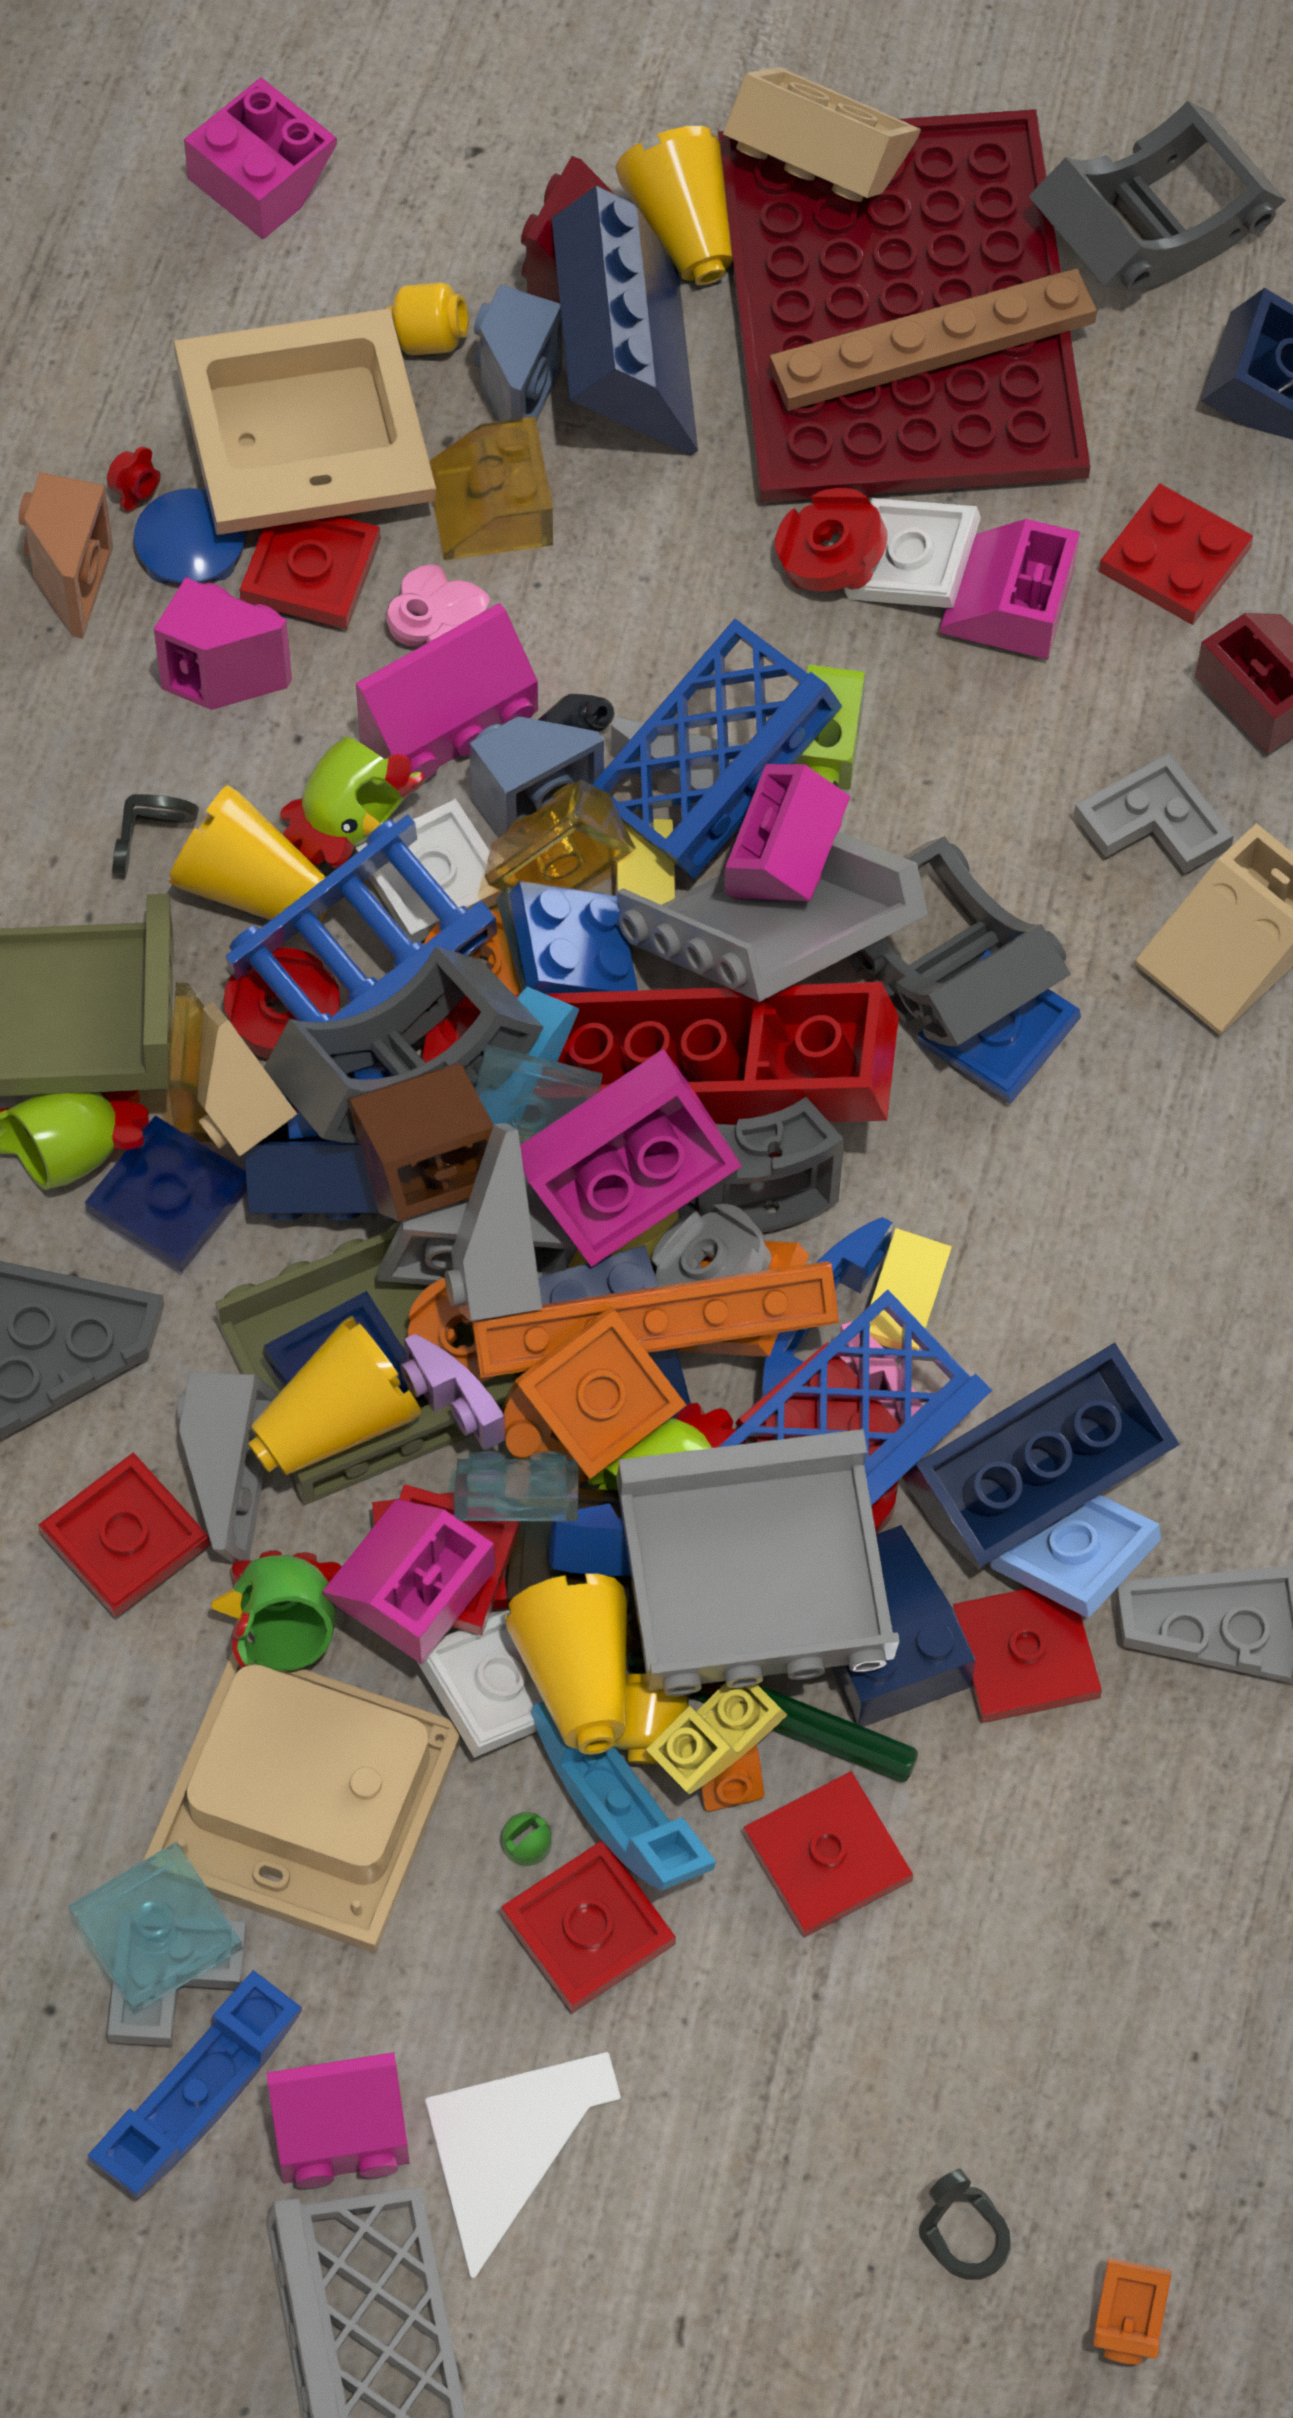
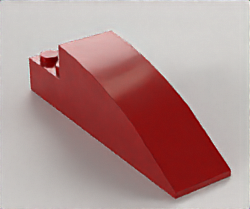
M882 982L791 985L760 1002L728 987L546 994L579 1008V1012L557 1063L546 1059L517 1128L527 1124L532 1132L539 1133L663 1049L691 1086L715 1124L737 1125L738 1119H749L775 1113L794 1105L805 1097L812 1102L829 1122L887 1121L899 1015ZM463 997L453 1010L426 1034L422 1057L425 1063L436 1058L452 1046L480 1015L481 1011L468 997ZM772 1152L768 1156L781 1157V1154Z

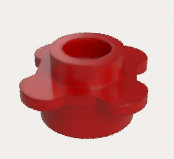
M144 446L137 448L134 453L125 451L119 454L111 463L107 473L109 489L121 496L120 506L127 511L135 510L139 505L140 499L148 498L160 482V471L154 469L151 461L153 453L151 449Z

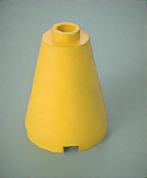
M685 126L667 130L657 134L660 144L644 151L640 142L631 147L619 158L615 170L619 183L633 204L637 205L682 279L695 281L696 285L711 284L725 276V269L733 261L720 142L716 134L712 136L710 128L705 126Z
M226 785L205 812L209 815L198 829L196 827L193 829L170 871L169 877L171 879L168 882L180 890L272 920L326 877L239 791ZM326 910L323 914L317 917L320 922L322 921L328 910Z
M350 1316L334 1330L250 1427L256 1437L247 1444L268 1473L279 1467L285 1475H289L406 1425L421 1416L422 1410L410 1390L406 1393L400 1390L399 1386L401 1383L397 1378L399 1374L363 1326L360 1323L356 1324L354 1317Z
M598 1573L585 1574L587 1584L568 1586L566 1576H560L532 1585L512 1598L508 1604L510 1615L505 1614L507 1631L564 1743L568 1747L579 1749L581 1753L588 1755L603 1753L614 1747L616 1744L615 1740L620 1738L625 1732L627 1599L624 1587L615 1578Z

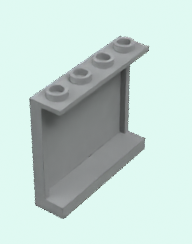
M839 831L835 836L822 869L821 879L810 901L732 898L725 893V873L662 905L624 888L616 891L621 910L619 915L620 929L630 944L759 1002L928 915L916 862Z
M864 1429L619 1460L616 1481L649 1691L664 1689L666 1695L681 1696L699 1691L702 1688L701 1684L726 1681V1686L731 1688H742L761 1683L763 1676L787 1673L788 1678L792 1680H804L824 1674L825 1668L849 1665L851 1671L865 1672L884 1667L887 1664L886 1660L894 1659L900 1641L898 1633L892 1632L864 1467L867 1456Z

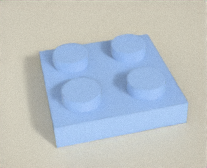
M1098 1495L997 1557L990 1564L991 1568L1089 1618L1161 1541L1160 1526L1158 1523L1102 1495Z

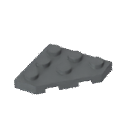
M0 1261V1440L148 1359L164 1308L163 1295Z

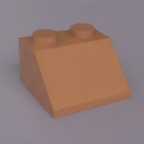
M39 472L33 493H24L19 509V524L26 528L24 555L30 556L34 580L73 637L83 639L113 550L105 485Z

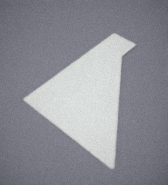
M608 2052L425 2099L471 2278L477 2276L589 2107L616 2101L621 2098Z

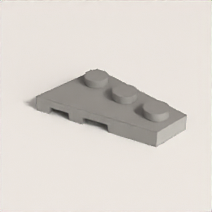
M1293 1566L1124 1580L1115 1589L1123 1647L1293 1683Z

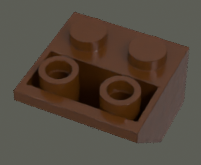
M457 1062L347 1099L379 1213L397 1221H402L470 1198L494 1124L461 1063Z

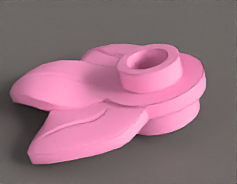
M428 564L419 566L403 578L400 590L401 595L395 597L390 602L386 612V620L391 635L398 642L407 646H421L487 610L490 596L471 582L461 580L448 582L443 569L439 565Z

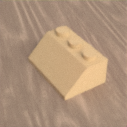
M775 67L745 73L723 135L737 140L736 148L749 156L766 159L769 154L786 162L784 170L788 173L806 180H814L815 176L821 177L834 183L832 187L834 193L844 198L861 202L863 197L868 198L883 194L916 142L921 129L783 68Z

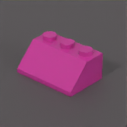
M501 603L494 605L356 682L360 743L384 759L395 754L406 755L411 761L410 774L421 772L427 780L441 765L459 755H470L469 743L475 740L478 734L487 727L494 724L503 725L518 716L531 718L538 711V680L507 611Z
M664 1049L520 1145L523 1170L529 1184L591 1267L742 1167L705 1107Z

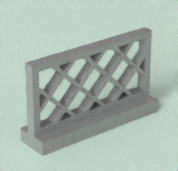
M422 2186L300 2204L299 2198L273 2202L266 2224L302 2418H349V2414L361 2398L389 2418H411L406 2413L424 2388L447 2403L450 2418H467ZM409 2207L413 2232L402 2248L371 2227L382 2210ZM371 2212L365 2221L355 2216L356 2214ZM337 2218L354 2230L356 2234L341 2255L337 2257L316 2242L312 2221ZM363 2237L394 2258L376 2284L346 2263V2260ZM415 2242L419 2260L408 2253ZM320 2261L330 2267L324 2278L322 2277ZM400 2263L423 2279L425 2294L414 2310L383 2289ZM337 2273L368 2294L351 2319H348L327 2304L325 2290ZM375 2299L406 2320L388 2346L357 2325ZM427 2304L431 2322L420 2315ZM331 2322L342 2329V2332L335 2341ZM412 2325L433 2339L436 2344L437 2357L426 2373L394 2351ZM349 2335L380 2356L363 2382H360L339 2367L337 2352ZM386 2362L418 2383L400 2409L369 2388ZM439 2366L443 2385L432 2378ZM343 2385L354 2392L347 2405Z

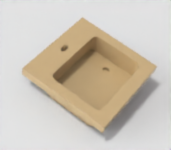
M390 308L174 340V355L217 535L435 501L436 486Z
M232 1651L142 1862L143 1870L148 1874L376 1954L463 1738L451 1719L303 1668L276 1671L256 1664L242 1668ZM264 1874H269L277 1878H280L281 1880L275 1882L263 1878L261 1876Z

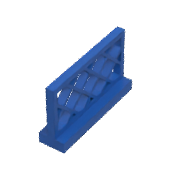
M734 618L588 788L587 792L598 803L669 857L679 869L694 880L743 823L765 765L793 764L841 709L842 705L827 683L812 672L808 674ZM739 640H742L753 649L754 668L725 672V657ZM764 658L773 665L764 666ZM789 676L798 683L797 687L784 701L766 703L765 679ZM754 681L755 705L727 710L726 685ZM715 687L716 711L688 716V700L696 690ZM756 718L757 733L749 743L729 747L727 722ZM717 724L718 749L690 753L689 729ZM678 730L679 755L651 759V743L660 733ZM719 761V778L710 788L691 790L690 766ZM680 768L681 792L653 796L652 772ZM641 774L642 798L619 802L608 794L623 776ZM681 805L682 821L667 838H664L654 830L653 809ZM642 811L643 820L632 812Z
M887 1289L719 1447L740 1445L748 1436L774 1437V1440H781L784 1438L844 1432L841 1430H827V1398L859 1399V1430L864 1429L867 1447L864 1467L870 1502L873 1505L993 1390L977 1373L971 1377ZM883 1310L902 1328V1349L870 1348V1322ZM860 1332V1347L846 1346ZM912 1340L922 1350H912ZM834 1356L859 1357V1389L827 1388V1362ZM869 1358L901 1359V1391L869 1390ZM912 1360L933 1361L950 1381L937 1393L911 1392ZM817 1373V1387L803 1386ZM791 1396L817 1397V1429L784 1428V1403ZM869 1400L901 1401V1427L895 1433L869 1432ZM911 1402L926 1403L911 1417ZM775 1412L774 1427H760ZM869 1442L883 1443L869 1456Z

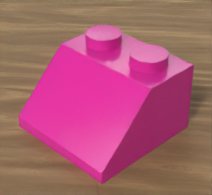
M394 2052L266 2072L283 2184L296 2182V2186L299 2188H316L332 2183L336 2175L359 2172L360 2176L364 2178H378L395 2173L398 2170V2165L410 2164Z

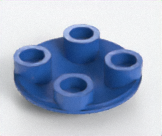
M196 488L174 490L159 496L145 507L134 529V545L138 557L145 565L149 577L160 583L169 581L182 583L185 577L199 583L208 580H225L234 572L235 562L239 558L245 542V531L216 534L206 490Z

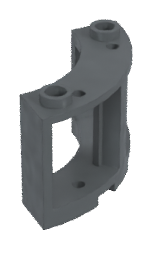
M1189 101L1160 126L1136 141L1133 147L1134 154L1116 162H1112L1107 155L1087 160L1065 157L1029 195V198L1104 287L1137 291L1141 288L1170 281L1212 260L1249 233L1256 234L1264 230L1273 221L1276 215L1275 210L1286 201L1209 111ZM1208 141L1248 188L1224 209L1197 226L1185 230L1150 189L1149 185L1175 169ZM1116 203L1146 240H1140L1112 208L1111 204Z
M945 836L926 842L905 855L904 858L916 862L918 869L930 863L947 890L975 924L910 965L905 963L884 939L846 957L857 972L864 969L869 974L874 975L879 982L883 983L900 1019L908 1024L917 1018L926 1025L922 1028L926 1038L947 1046L962 1044L1071 975L1064 963L1066 961V953L1058 938L1050 931H1046L1042 924H1029L1002 908L969 873V864L964 854L955 844H950ZM987 950L993 952L979 961Z
M436 946L419 972L403 988L372 1009L355 1016L330 1022H303L289 1019L264 1069L322 1139L359 1144L347 1102L348 1098L457 1062L462 1064L477 1093L490 1082L496 1088L518 1066L544 1027L482 960ZM466 995L481 1011L480 1015L452 1046L436 1058L425 1063L410 1045L440 1023ZM379 1062L391 1077L367 1080L351 1079L345 1073L366 1068Z
M807 1097L775 1113L749 1119H738L737 1125L716 1124L742 1167L677 1209L679 1219L694 1210L700 1216H703L709 1212L717 1211L713 1205L730 1204L743 1210L762 1233L800 1223L839 1202L844 1138ZM772 1152H777L781 1154V1157L771 1159L768 1155ZM768 1204H775L779 1209L775 1213H769L765 1210V1207Z

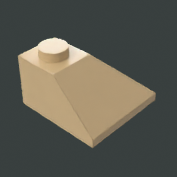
M212 1001L205 1006L202 1016L197 1100L208 1114L198 1121L219 1149L230 1143L240 1157L296 1116L297 1113Z

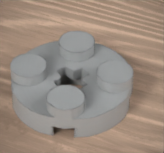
M730 1204L713 1205L717 1209L716 1212H709L700 1216L694 1210L672 1224L657 1243L652 1262L657 1266L655 1277L660 1287L766 1271L771 1263V1252L765 1246L761 1230L743 1210ZM706 1256L714 1258L708 1266L704 1268L701 1266L700 1263Z

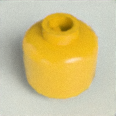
M436 282L405 285L396 293L393 306L386 307V309L390 308L399 346L407 355L418 356L450 353L457 347L460 338H465L468 334L469 316L465 298L462 294H456L448 283Z
M646 1674L626 1675L625 1732L620 1738L615 1740L616 1744L614 1747L619 1750L628 1751V1763L660 1765L646 1749L689 1707L688 1695L669 1696L664 1693V1689L649 1691Z

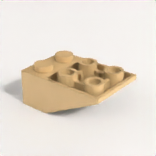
M1257 823L1216 860L1136 958L1134 963L1219 1035L1224 1033L1293 967V852Z

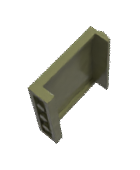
M170 893L147 894L145 923L0 928V1096L171 1089L174 934Z
M397 1221L387 1232L370 1239L347 1241L340 1245L333 1254L314 1262L300 1261L293 1263L283 1269L279 1276L258 1285L248 1283L237 1286L230 1290L224 1296V1299L216 1301L219 1329L240 1373L256 1375L279 1394L344 1320L352 1316L356 1324L360 1323L398 1372L397 1378L401 1383L399 1386L400 1390L403 1393L410 1390L400 1369V1365L406 1362L404 1339L408 1337L407 1330L410 1324L408 1315L416 1298L430 1285L377 1281V1270L402 1221ZM461 1321L453 1328L458 1336L452 1343L454 1348L462 1345L469 1348L475 1343L472 1326L469 1327ZM515 1373L498 1375L481 1382L501 1411L503 1410V1404L508 1391L517 1377ZM424 1394L418 1397L414 1396L422 1410V1415L414 1421L293 1472L289 1476L303 1506L470 1437L474 1433L467 1436L463 1434L455 1421L450 1405L434 1412Z

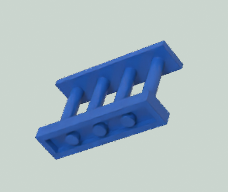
M407 814L397 823L393 820H388L379 825L367 837L366 843L368 845L262 928L258 929L257 926H252L244 930L232 941L229 946L231 952L225 957L229 971L236 980L254 968L296 1020L303 1022H330L358 1015L393 996L419 972L436 946L470 956L497 934L496 917L482 901H479L469 910L466 906L458 907L408 848L418 839L415 822ZM389 861L441 922L438 927L441 932L424 945L420 941L413 943L363 884L366 879ZM343 897L346 898L395 957L393 961L395 968L378 981L375 977L367 978L317 918ZM298 932L350 993L347 998L350 1003L334 1016H331L329 1013L322 1014L272 955L276 949Z

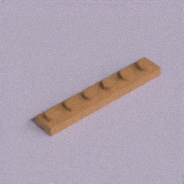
M1078 268L772 354L770 355L769 369L786 409L790 411L1095 324L1097 309Z

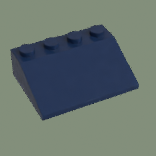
M595 186L552 217L570 401L691 456L698 451L679 273L637 205Z

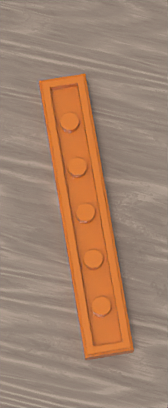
M826 1261L542 1304V1309L472 1321L480 1377L483 1378L529 1370L610 1307L616 1310L647 1353L839 1324L832 1264Z

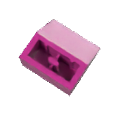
M262 77L184 139L188 179L262 240L302 208L337 145V138Z
M1023 519L977 533L954 607L946 608L940 626V633L1048 659L1075 570L1080 532Z
M185 577L154 627L161 689L213 710L287 688L292 681L287 619L282 618L275 610L262 604L251 605L232 597L225 589L216 584H201Z
M766 764L725 867V893L732 898L810 901L821 879L822 869L835 836L840 830L850 796L805 764Z
M395 1499L325 1587L322 1595L341 1610L422 1664L495 1571L494 1543L444 1509Z

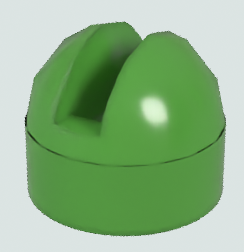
M521 1812L512 1816L506 1822L502 1830V1847L509 1860L521 1866H532L543 1861L550 1852L552 1843L551 1830L548 1823L542 1817L532 1812ZM530 1825L536 1827L517 1846L512 1840Z

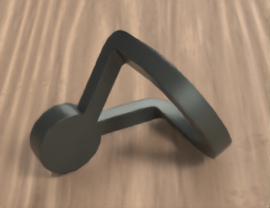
M150 794L130 795L124 804L121 838H117L115 843L112 873L114 875H127L131 841L137 818L176 823L192 822L197 819L199 807L192 802L176 797ZM135 806H141V807H151V808H162V809H168V810H173V811L155 810V809H150V808H135V809H133V808H134Z
M957 2169L946 2174L930 2189L929 2195L935 2202V2205L921 2222L919 2235L931 2254L952 2275L965 2280L983 2279L995 2274L1006 2263L1011 2250L1010 2230L1005 2219L999 2214L988 2195L977 2187H970L971 2181L962 2169ZM954 2201L972 2202L994 2227L998 2235V2245L995 2253L987 2260L980 2263H966L958 2260L951 2254L937 2224Z

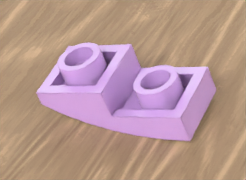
M417 1334L405 1338L406 1362L400 1365V1369L412 1394L415 1397L424 1394L434 1412L450 1405L460 1430L465 1436L474 1433L483 1450L505 1441V1416L480 1381L458 1360L434 1343Z

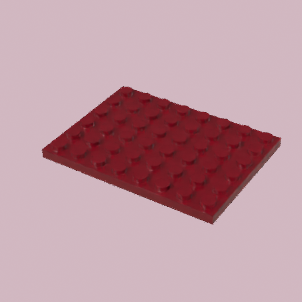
M1037 109L899 119L921 129L919 136L883 194L868 198L863 197L861 202L853 201L832 191L834 183L821 177L815 176L814 180H806L788 173L784 170L786 162L769 154L766 159L749 156L736 148L737 140L723 135L724 131H718L732 248V271L760 502L811 499L810 496L833 488H849L860 491L864 495L1089 479L1091 466L1070 331L787 411L769 369V360L772 354L1061 273L1055 228L1029 198V195L1047 177Z

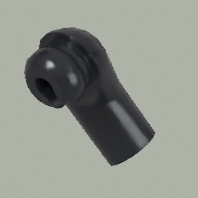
M568 694L561 698L538 720L600 732L606 729L613 721L615 712L612 703L606 698L585 694Z

